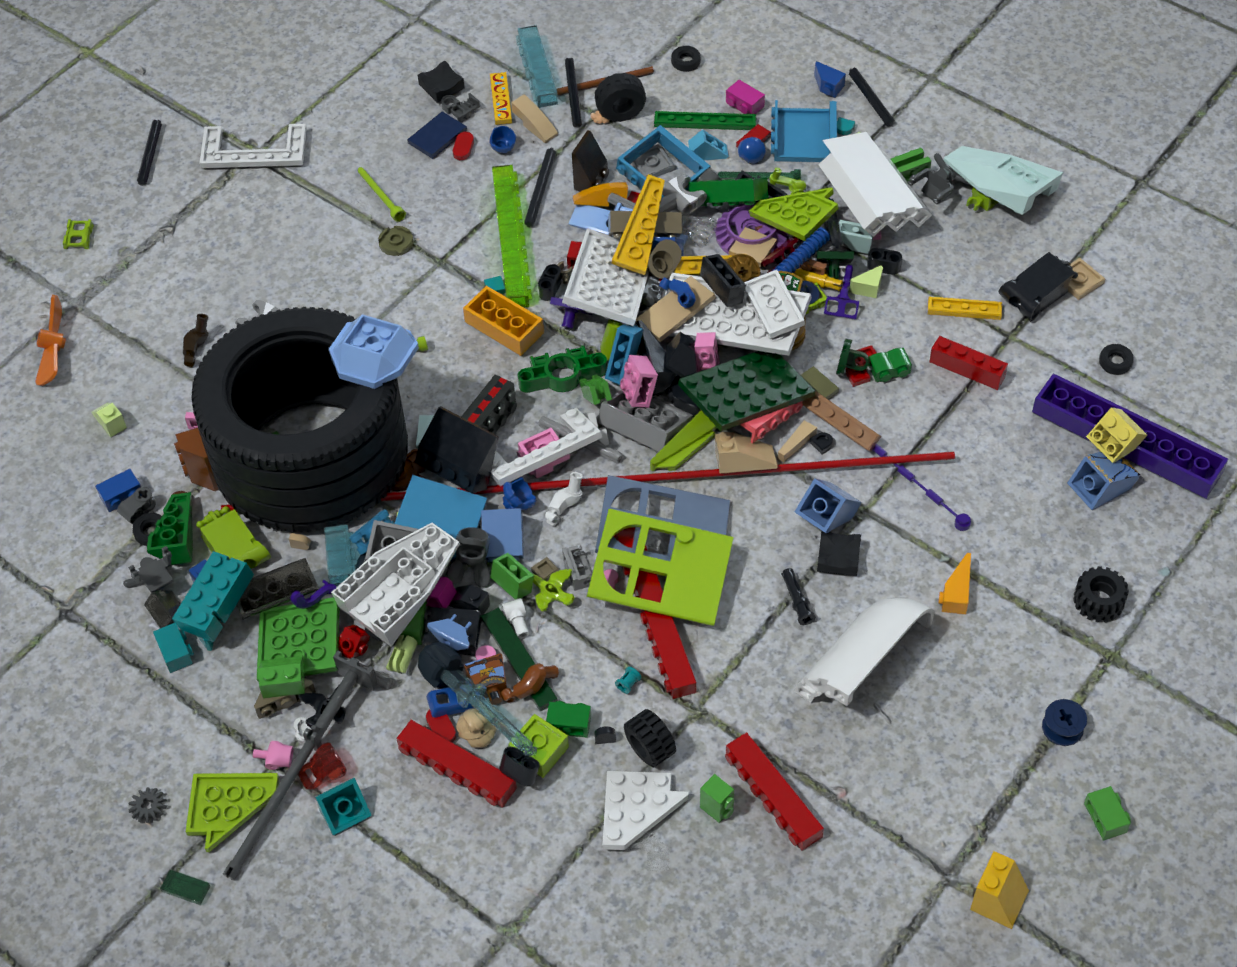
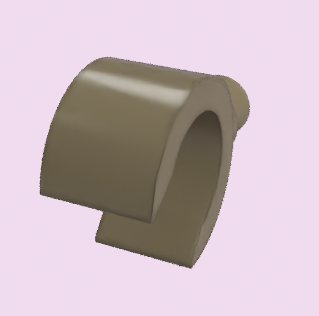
M564 261L557 264L561 270L564 268ZM570 267L567 271H561L563 284L567 285L569 283L573 267Z

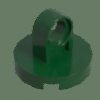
M845 338L836 375L843 376L845 367L862 371L869 364V357L866 353L850 349L851 339ZM863 357L866 363L859 366L856 364L855 359Z

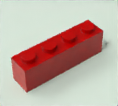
M942 336L937 338L931 348L930 363L998 390L1006 377L1008 363Z

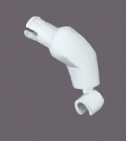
M572 472L570 474L569 487L555 493L548 507L549 511L545 514L548 524L555 526L559 520V515L567 507L574 505L580 500L582 496L580 485L583 477L581 473Z

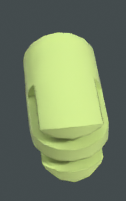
M404 635L398 637L386 666L388 671L406 674L418 644L414 638L407 635L403 641Z

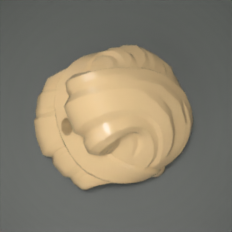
M474 708L466 710L459 717L456 724L458 736L467 740L473 748L488 746L497 730L492 718L488 714Z

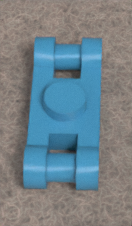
M386 509L379 512L349 537L351 542L355 543L358 547L357 551L360 555L367 552L374 520L395 523L388 517L389 513Z

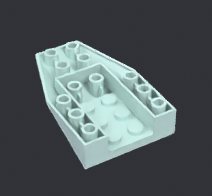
M966 146L959 147L943 159L945 163L975 189L1021 215L1031 209L1037 195L1041 193L1049 196L1058 189L1063 172L1013 155Z

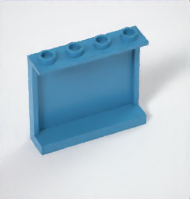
M775 100V107L771 108V117H775V119H771V130H774L771 131V142H774V144H771V154H774V161L822 162L831 153L822 140L837 137V101H830L829 109L778 108V100Z
M412 475L394 524L420 529L430 523H434L456 539L461 529L478 527L481 519V510H485L487 498ZM456 552L454 553L453 557L451 558V560H450L451 562H453L454 559L456 558Z

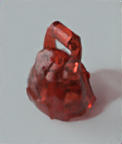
M330 742L322 744L316 750L313 757L310 758L309 762L303 765L298 773V777L305 789L313 790L325 781L330 782L345 776L347 769ZM307 769H310L316 778L313 784L306 773Z

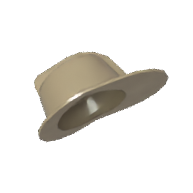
M665 239L656 245L648 260L647 269L650 272V276H655L659 279L671 276L681 259V250L676 242Z

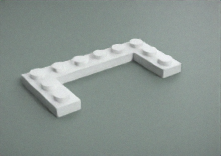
M289 124L286 149L220 150L223 133L222 126L205 127L200 167L226 168L303 165L307 131L306 124Z
M577 408L568 410L560 415L562 423L573 433H569L557 441H552L540 449H535L523 457L516 458L510 463H507L496 451L490 476L499 486H502L506 482H511L603 438L601 431Z

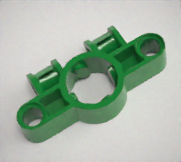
M584 345L571 350L566 348V353L555 354L549 357L548 353L538 357L530 356L531 367L521 369L517 374L519 389L524 393L548 388L556 392L572 391L579 385L580 379L590 380L593 375L605 376L607 357L603 353L587 355ZM566 367L573 370V374L565 378H557L552 375V372L558 368Z

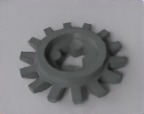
M149 787L146 788V794L139 790L140 797L133 795L132 798L136 801L129 802V805L133 806L129 809V813L134 812L132 818L134 819L139 816L138 822L140 823L143 818L146 819V823H149V818L152 817L154 821L157 820L155 815L160 814L162 816L164 813L161 811V808H167V805L162 804L167 799L160 798L164 793L159 792L156 794L157 788H154L150 793ZM144 801H153V803H151L150 809H147L146 807L142 808V806H144Z

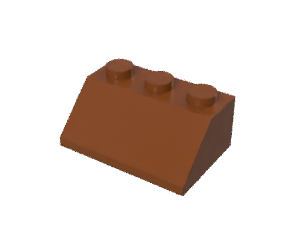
M194 428L175 434L178 442L174 443L181 465H183L185 477L190 476L191 482L212 491H218L199 429Z

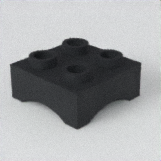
M446 61L441 62L431 71L422 72L417 75L419 85L437 103L444 96L453 95L465 89L464 78L456 74Z
M821 530L817 572L857 576L861 534L841 535L832 532L825 533Z

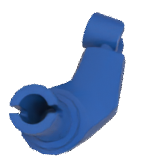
M664 277L659 283V286L663 289L678 294V302L682 307L690 308L694 305L696 297L687 282L676 279L671 281Z

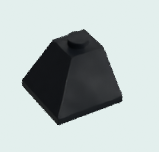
M679 332L666 346L665 367L681 378L698 373L694 347L695 341L691 336Z

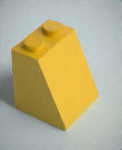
M993 851L976 887L970 910L1010 929L1013 928L1029 892L1015 860Z

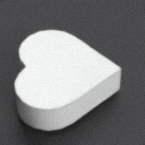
M304 717L297 718L294 722L295 736L300 744L305 743L303 736L305 729L311 730L306 724L307 718Z

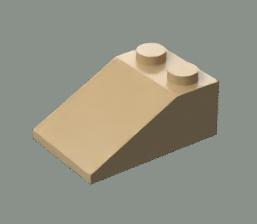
M734 432L715 434V454L719 473L777 468L772 445L758 440L751 443V438Z

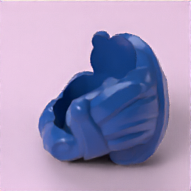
M523 477L504 483L503 505L505 509L521 508V510H528L536 504V497L532 494V490Z

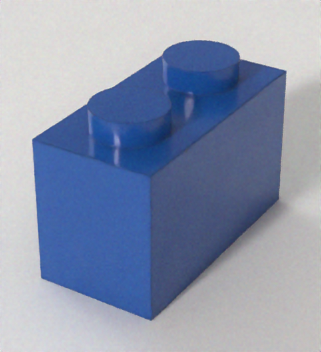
M128 469L95 485L108 512L118 509L120 503L130 497L141 485L132 470Z

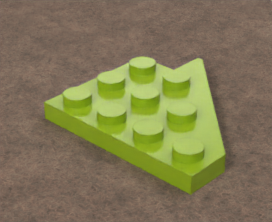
M830 187L760 200L749 210V214L757 220L806 241L839 208L838 203L829 200L834 194L833 188Z
M278 773L193 774L185 831L187 836L206 835L205 851H212L267 805L278 787Z

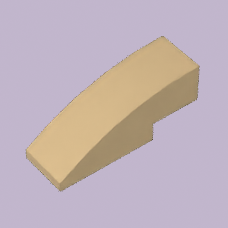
M525 94L511 102L512 112L523 120V126L544 143L558 136V132L549 119Z

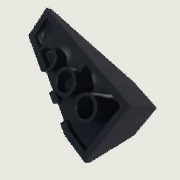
M638 320L636 326L643 328V333L637 354L639 356H647L658 374L652 395L654 396L671 387L677 374L665 367L666 351L643 321Z

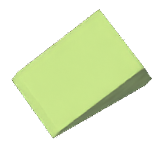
M880 265L850 279L849 291L852 294L877 298L883 267Z

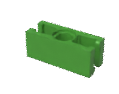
M593 375L592 379L588 381L585 378L579 380L583 397L593 405L599 404L600 400L604 398L606 401L612 400L608 382L600 376Z

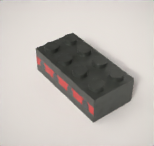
M495 374L461 417L496 435L498 429L505 425L508 416L514 413L517 408L514 383Z

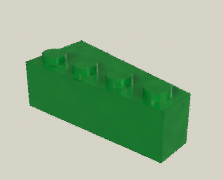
M767 177L689 182V192L703 190L707 194V198L701 206H707V203H712V206H721L723 202H728V205H739V202H745V205L755 204V201L768 199Z

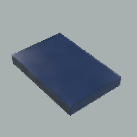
M442 111L409 137L407 141L409 145L433 159L453 143L458 134L466 132L467 126Z

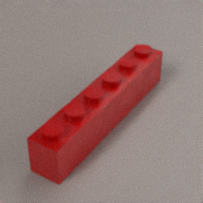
M412 719L396 738L398 749L404 755L415 757L424 766L426 764L429 765L437 774L448 776L453 783L467 787L476 796L481 795L493 806L498 805L503 808L517 789L516 781L503 774L498 768Z
M747 732L726 745L725 758L731 766L734 765L736 767L739 777L743 781H747L755 797L759 796L765 810L774 815L777 825L780 829H785L794 846H798L803 851L823 838V826Z

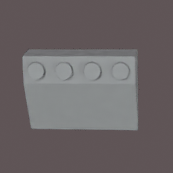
M620 390L611 396L612 400H605L601 403L597 423L603 425L606 429L618 432L621 436L635 440L638 444L646 445L655 452H659L690 422L693 415L653 396L649 408L631 407L624 392Z

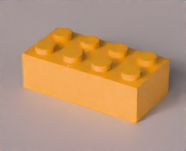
M487 285L463 307L464 320L467 324L520 356L544 334L542 318Z

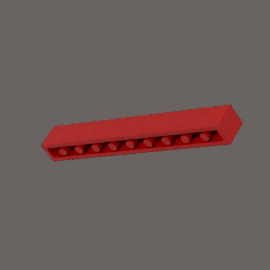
M635 527L620 531L614 536L615 539L621 544L632 548ZM622 566L624 575L629 576L631 568ZM639 570L634 590L635 597L661 603L663 591L657 574ZM641 610L642 625L646 624L647 639L653 643L651 647L654 658L659 660L658 670L660 675L665 677L664 686L666 692L671 693L672 699L696 693V680L672 616Z

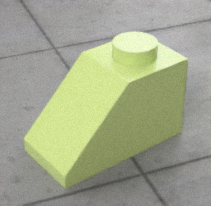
M106 403L91 412L110 437L127 428L122 414L113 403Z

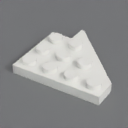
M607 771L602 848L625 850L687 801L688 792L670 791L671 773Z

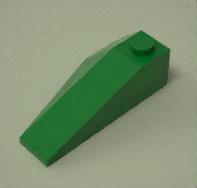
M191 492L173 494L163 509V516L160 520H157L154 532L149 534L147 553L159 559L163 557L161 548L167 546L168 551L172 554V565L192 562L193 553Z

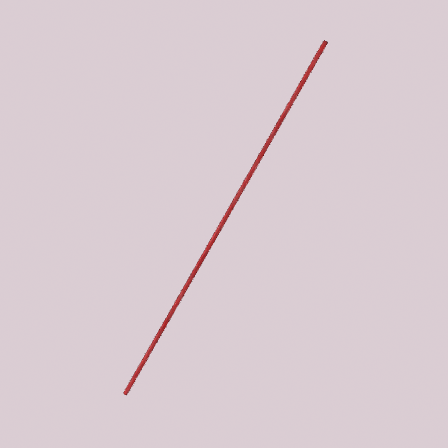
M955 452L777 464L776 469L719 473V469L615 477L640 482L924 462L955 459ZM607 477L582 479L580 487L606 485ZM570 480L531 482L528 485L531 490L569 487ZM490 485L486 490L473 494L503 492V485ZM406 492L387 493V496L381 498V501L403 500ZM221 505V509L228 506L230 511L234 510L232 505Z

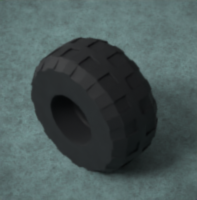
M615 73L599 83L595 90L594 98L597 109L602 117L614 122H622L632 119L642 111L646 102V93L641 80L636 76L627 73Z

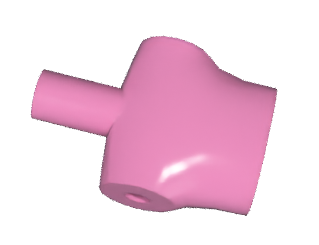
M271 741L268 750L254 749L253 758L265 759V767L269 770L290 767L294 747L279 741Z

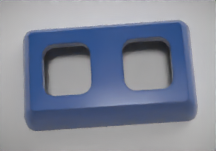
M467 684L465 689L449 687L432 690L426 696L431 715L434 718L446 714L462 713L472 708L477 709V702L470 684ZM467 690L469 699L459 700L456 692ZM447 694L449 703L439 704L436 695Z

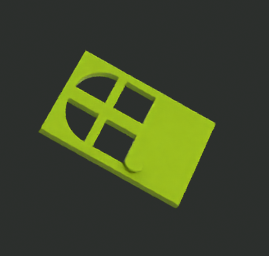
M609 508L587 597L714 626L734 537ZM630 527L641 528L635 553L608 547L612 538L620 531ZM649 530L676 536L670 561L643 555ZM604 562L631 568L625 594L617 592L607 582L603 570ZM639 570L667 576L661 603L633 597Z

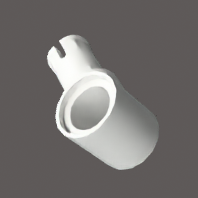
M519 598L501 604L503 614L507 621L513 624L518 638H526L529 632L524 621L526 611L522 599Z

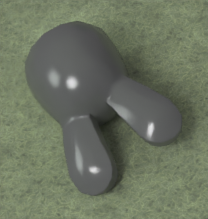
M463 528L456 536V540L459 541L460 545L456 550V558L447 571V578L453 584H457L462 580L466 564L474 565V581L479 587H485L490 583V572L485 561L490 544L489 535L486 531L479 528Z

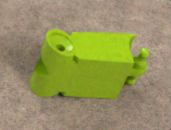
M225 506L221 510H211L203 520L198 521L196 524L202 534L200 537L211 553L215 551L228 556L230 559L234 558L246 562L250 569L271 558L269 551L260 542L255 540L235 509L230 511V508Z

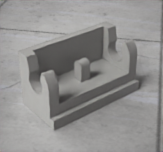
M581 545L562 548L566 569H572V575L569 578L574 591L589 587L592 577L585 553L580 551L582 550Z

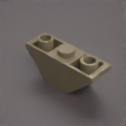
M304 679L305 693H316L312 680ZM260 692L254 705L258 718L269 717L274 712L287 709L293 704L300 702L299 694L263 699Z

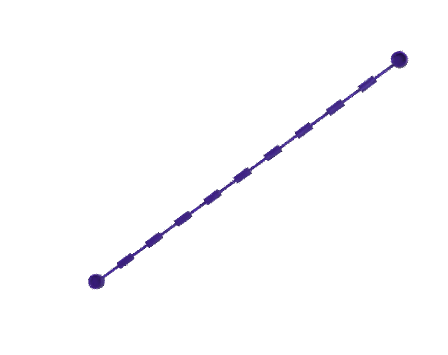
M878 444L873 448V451L880 457H886L888 454ZM893 464L898 468L897 471L910 482L914 481L926 491V496L938 506L942 505L956 517L954 523L956 529L966 531L970 528L971 518L965 513L957 515L943 503L944 500L931 489H926L915 479V475L903 465Z

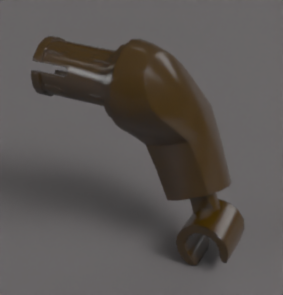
M197 314L195 328L186 333L183 338L185 366H194L196 350L208 337L209 333L206 327L209 317L206 314Z

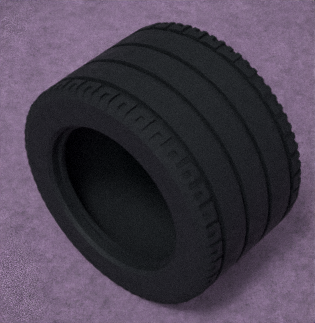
M293 307V309H279L276 312L270 311L268 314H261L259 317L255 316L251 318L252 320L244 321V324H239L236 326L237 328H233L229 333H225L223 338L218 339L217 343L212 345V349L207 351V355H204L202 358L203 362H200L192 383L191 398L193 413L216 484L226 501L239 514H243L245 518L250 519L252 522L257 521L259 525L264 524L267 528L273 527L276 530H289L290 532L295 530L298 532H303V530H307V532L312 530L319 531L321 528L329 529L331 526L336 527L337 524L341 523L342 525L346 521H352L354 517H360L362 513H367L369 508H374L376 503L379 504L381 498H385L387 493H390L392 487L395 486L396 480H399L400 474H402L408 454V434L397 378L384 382L382 386L373 389L340 379L337 374L329 348L346 323L353 322L356 319L353 316H347L345 313H339L336 310L331 311V309ZM309 404H329L346 409L333 421L311 431L287 435L259 431L271 418L294 407Z

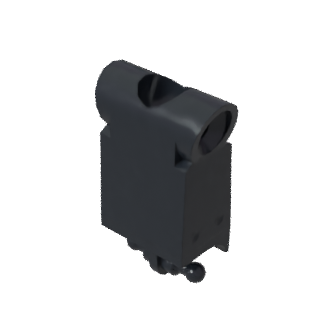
M1048 252L1019 274L1015 280L1004 283L998 292L1010 304L1017 307L1026 318L1033 321L1040 311L1042 312L1068 293L1069 282L1071 278L1076 279L1078 273L1073 271L1068 261L1060 260L1058 256Z

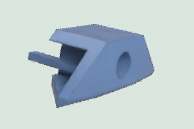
M454 614L451 619L434 621L427 624V628L439 642L452 647L454 650H462L469 647V636L466 631L472 625L471 622H468L463 627L454 622L457 617Z

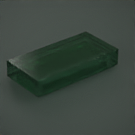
M170 870L160 890L169 895L201 905L210 888V884Z

